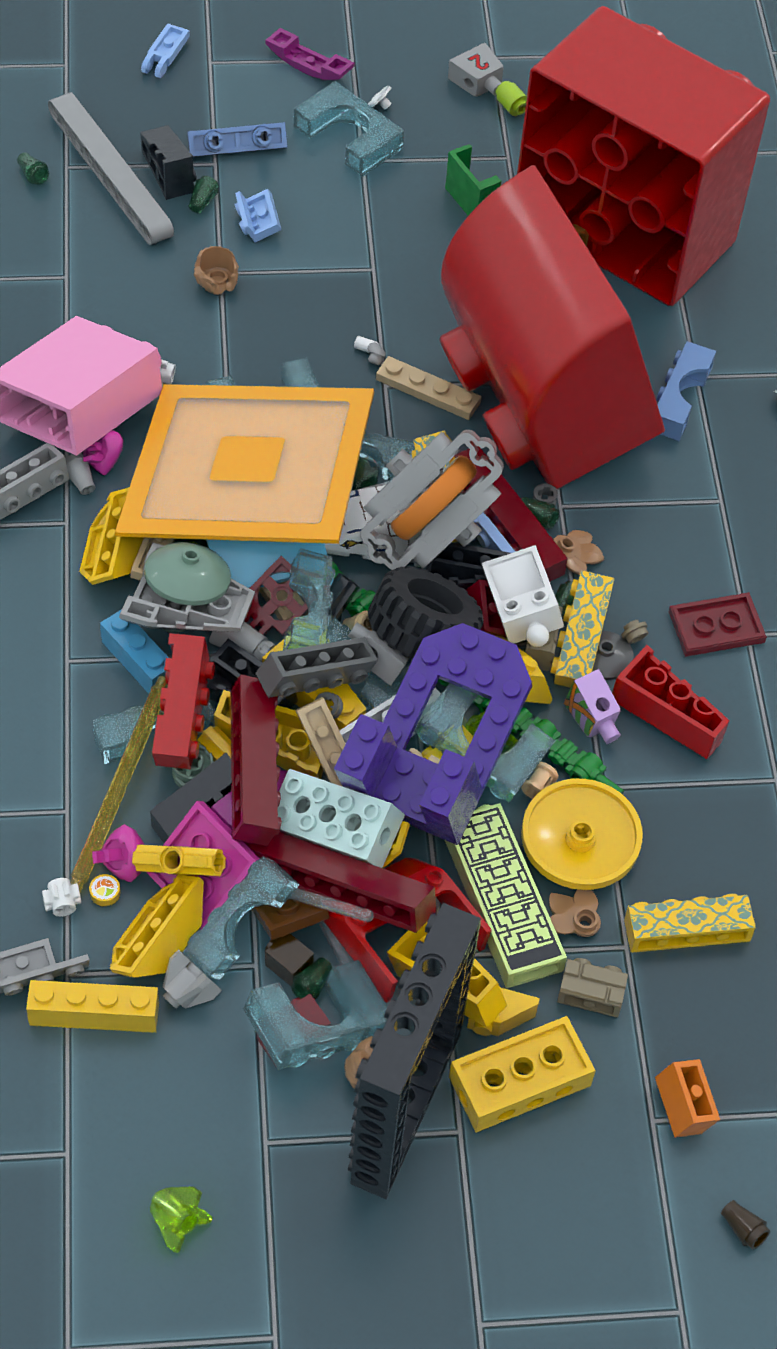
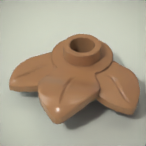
M574 530L567 536L558 535L553 539L568 558L566 567L579 575L581 570L587 571L586 564H597L604 560L600 548L591 543L593 536L588 532Z
M577 889L574 897L557 893L550 894L549 906L554 914L550 919L556 933L564 935L575 933L582 937H590L598 932L601 920L596 912L598 899L592 890ZM587 921L590 926H584L580 922Z

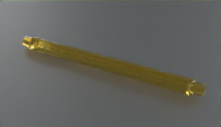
M159 676L155 685L150 689L151 691L87 837L86 844L71 873L72 879L70 883L71 885L77 883L80 893L84 883L88 882L94 867L92 851H100L126 792L127 785L131 780L149 738L155 719L160 712L161 688H168L163 676Z

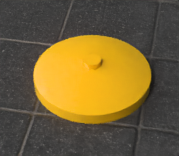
M576 778L553 783L541 790L531 800L523 818L521 837L528 859L543 876L567 888L593 890L619 881L633 868L640 853L643 833L639 816L625 796L604 783Z

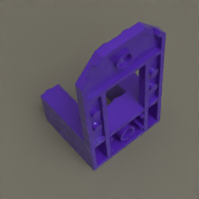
M464 623L424 637L383 723L360 713L334 767L342 786L392 803L405 814L403 821L458 845L532 688V681L517 645ZM438 679H441L488 698L490 702L465 756L445 749L437 764L405 749Z

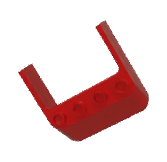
M411 857L404 858L385 868L391 872L435 887V897L441 904L445 903L480 917L481 923L476 948L479 952L485 949L492 929L443 869ZM325 900L324 904L328 909L329 918L323 921L386 1003L390 1002L398 981L365 939L367 933L387 922Z

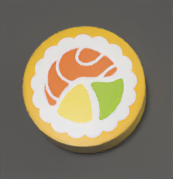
M102 874L96 876L89 886L90 897L99 906H110L117 902L120 897L119 881L112 875Z

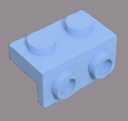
M269 189L245 199L240 191L235 193L237 199L235 208L242 218V221L239 222L243 233L245 235L249 234L255 243L282 230L273 196Z

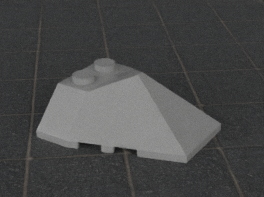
M152 543L145 558L140 583L134 596L128 595L119 618L150 629L240 632L255 591L231 579L227 592L220 599L212 603L193 606L171 602L155 593L145 579L144 569L147 558L153 551L164 546Z

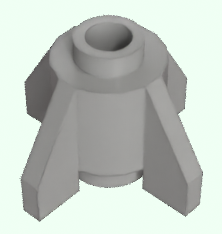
M179 949L169 958L163 988L167 992L163 997L176 1009L180 1005L186 1009L211 1001L222 991Z

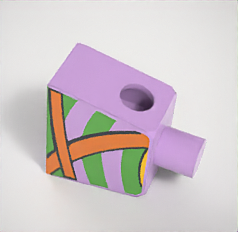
M595 670L574 680L564 705L587 737H593L600 733L606 744L617 740L621 733L614 723L621 711L600 670Z

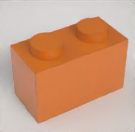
M700 1059L673 1062L655 1077L674 1137L702 1134L720 1120Z

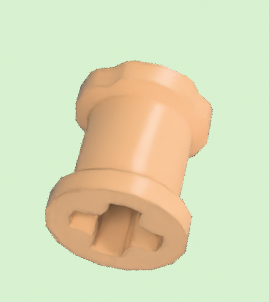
M537 762L535 764L533 774L521 786L525 795L533 799L541 790L557 781L559 775L551 765L544 762Z

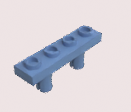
M285 122L187 132L189 152L193 156L287 147Z

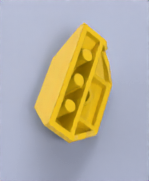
M129 487L109 494L106 499L108 501L107 504L99 511L90 527L79 572L92 585L131 574V569L144 537H116L115 535Z
M178 874L173 879V883L163 887L146 902L113 947L112 964H110V970L113 973L130 977L166 973L169 958L178 949L183 952L202 925L204 881L201 877Z

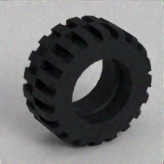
M410 566L406 568L398 567L385 574L368 611L369 622L373 631H377L378 637L382 641H386L393 650L397 649L408 658H414L424 637L461 623L479 630L483 625V614L480 606L477 605L474 597L468 595L464 588L458 587L455 582L443 578L438 573L433 574L426 569H415V567Z

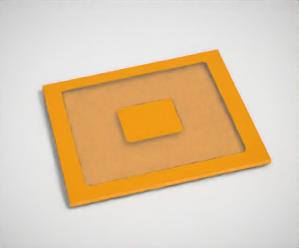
M163 384L115 530L116 537L339 544L373 401L374 389Z

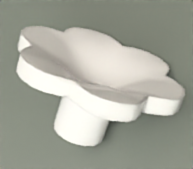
M385 86L372 98L367 106L370 108L380 104L386 110L392 104L386 98L391 87Z

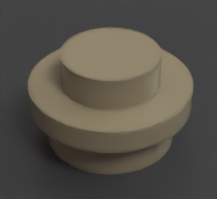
M639 620L631 621L623 627L625 631L621 634V637L626 639L628 644L636 643L649 634L646 629L648 625L646 622H639Z

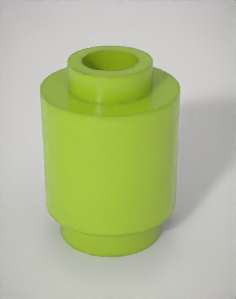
M510 81L502 82L495 91L498 102L512 116L523 114L526 108L527 96L515 83Z

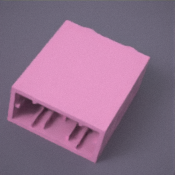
M75 316L0 367V422L77 456L160 396L162 390L160 374L162 361L158 348L148 342H141L116 332L108 326H101Z

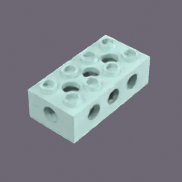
M292 769L288 770L279 790L281 800L278 807V817H281L282 820L280 832L377 867H383L405 816L392 803Z

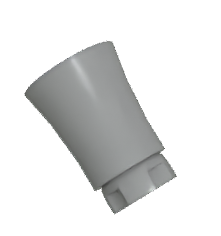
M245 621L240 632L212 631L209 639L211 644L221 647L229 638L261 662L262 657L275 647V644L268 641L266 636L256 631Z

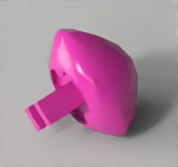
M111 430L82 452L84 456L83 461L88 462L100 474L106 475L114 467L122 452L124 440L121 434Z
M124 824L112 832L100 851H92L93 864L103 863L119 879L132 882L141 874V871H136L132 863L133 852L136 850L137 845L145 844L136 830Z

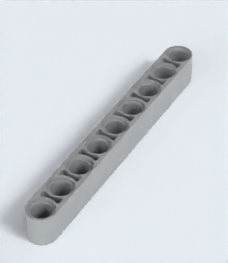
M70 92L49 100L48 108L55 122L149 245H153L173 237L174 229L168 216L75 95Z

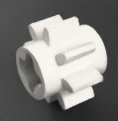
M57 878L50 881L47 885L48 890L42 891L45 910H53L55 916L70 915L76 910L75 904H81L78 884L71 885L70 880L67 878Z

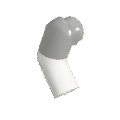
M357 336L354 348L370 353L369 362L381 365L386 352L379 343Z

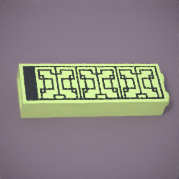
M488 804L482 805L474 810L459 844L456 845L446 840L445 842L470 903L492 929L487 944L507 989L563 972L567 956L501 804L492 806Z

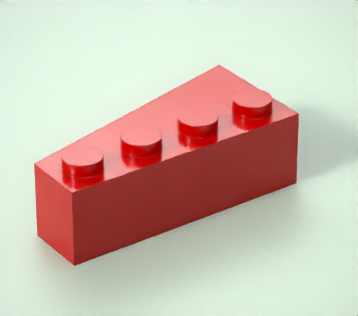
M169 633L168 644L171 646L173 654L172 658H166L165 681L168 688H161L160 710L164 711V715H157L152 755L156 766L191 770L193 759H197L199 755V742L196 740L198 732H203L205 717L202 715V709L209 702L210 690L207 688L208 679H213L215 664L210 661L205 637Z
M646 645L616 678L612 691L618 705L705 759H708L722 743L730 720L705 697H698L691 690L692 685L685 679L681 681L671 672L672 667L664 660L660 662L653 655L654 650Z

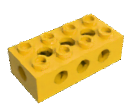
M565 1016L451 1061L449 1079L475 1132H479L590 1087L596 1070L570 1020Z

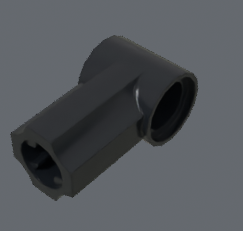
M338 573L320 600L310 606L308 610L309 620L312 624L323 628H335L340 624L343 611L360 587L345 575ZM327 608L329 611L328 618L322 621L321 614Z

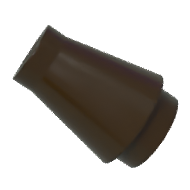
M735 1200L730 1201L723 1208L721 1215L727 1220L743 1246H749L754 1250L768 1238L770 1229L766 1226L767 1222L740 1206Z

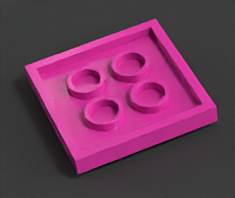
M196 801L163 845L222 849L226 857L225 869H223L221 876L190 875L201 877L204 881L202 925L199 928L202 932L210 931L262 864V861L243 841L232 839V830L204 801ZM178 856V865L180 864V856ZM147 872L161 888L173 883V879L178 875Z

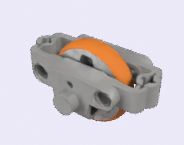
M464 430L453 441L441 432L414 458L402 449L386 465L395 476L363 507L372 516V519L366 523L360 534L362 541L368 546L369 558L375 563H384L391 570L398 567L404 568L413 559L423 569L454 539L463 547L468 545L482 531L474 520L501 495V492L492 484L499 478L504 468L502 460L496 455L497 447L494 441L487 437L480 438L472 430ZM462 444H466L470 449L469 456L471 460L465 456H458L443 469L442 467L460 451L458 448ZM477 446L480 448L488 447L487 455L489 457L485 455L479 457L477 455L479 451ZM475 465L487 466L491 470L486 476H481L466 491L463 490L477 473ZM398 510L400 512L391 521V528L398 537L403 540H409L421 530V534L405 549V553L402 556L395 551V541L391 536L378 534L374 530L378 525L382 526ZM385 544L387 546L385 552L378 553L376 551L378 546Z

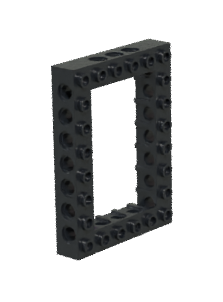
M445 903L442 904L438 914L432 912L425 928V932H427L424 942L418 941L411 960L415 961L411 971L404 970L398 984V989L401 990L397 1000L391 998L384 1014V1018L388 1020L383 1029H376L370 1043V1048L373 1049L369 1060L366 1058L362 1059L355 1076L358 1081L354 1092L357 1094L353 1106L356 1108L352 1116L354 1123L351 1133H353L350 1141L352 1148L349 1154V1159L351 1160L348 1166V1171L351 1172L350 1184L384 1199H387L462 1032L481 918ZM417 999L415 1006L410 1003V1001ZM404 1028L411 1031L412 1034L402 1036L396 1031ZM416 1069L424 1072L422 1076H414L412 1074L415 1073Z

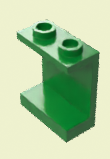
M470 144L448 152L445 189L467 216L487 196L501 186V181L496 175L479 182L470 172L472 146Z

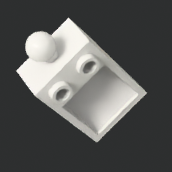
M536 545L482 563L509 642L517 643L527 640L530 645L541 647L547 643L549 632L564 627L557 600Z

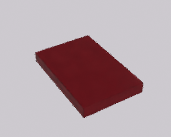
M749 592L669 607L668 612L685 657L761 644L766 641L767 636Z

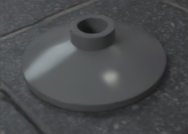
M602 631L592 672L599 669L605 680L616 679L634 657L633 650L627 640L616 633Z

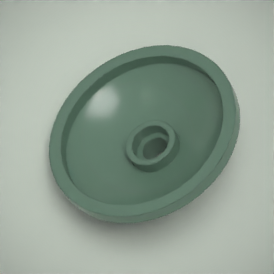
M177 542L162 546L153 551L145 563L144 575L150 588L159 596L174 603L193 606L209 604L220 599L230 586L231 572L227 563L216 552L199 544Z

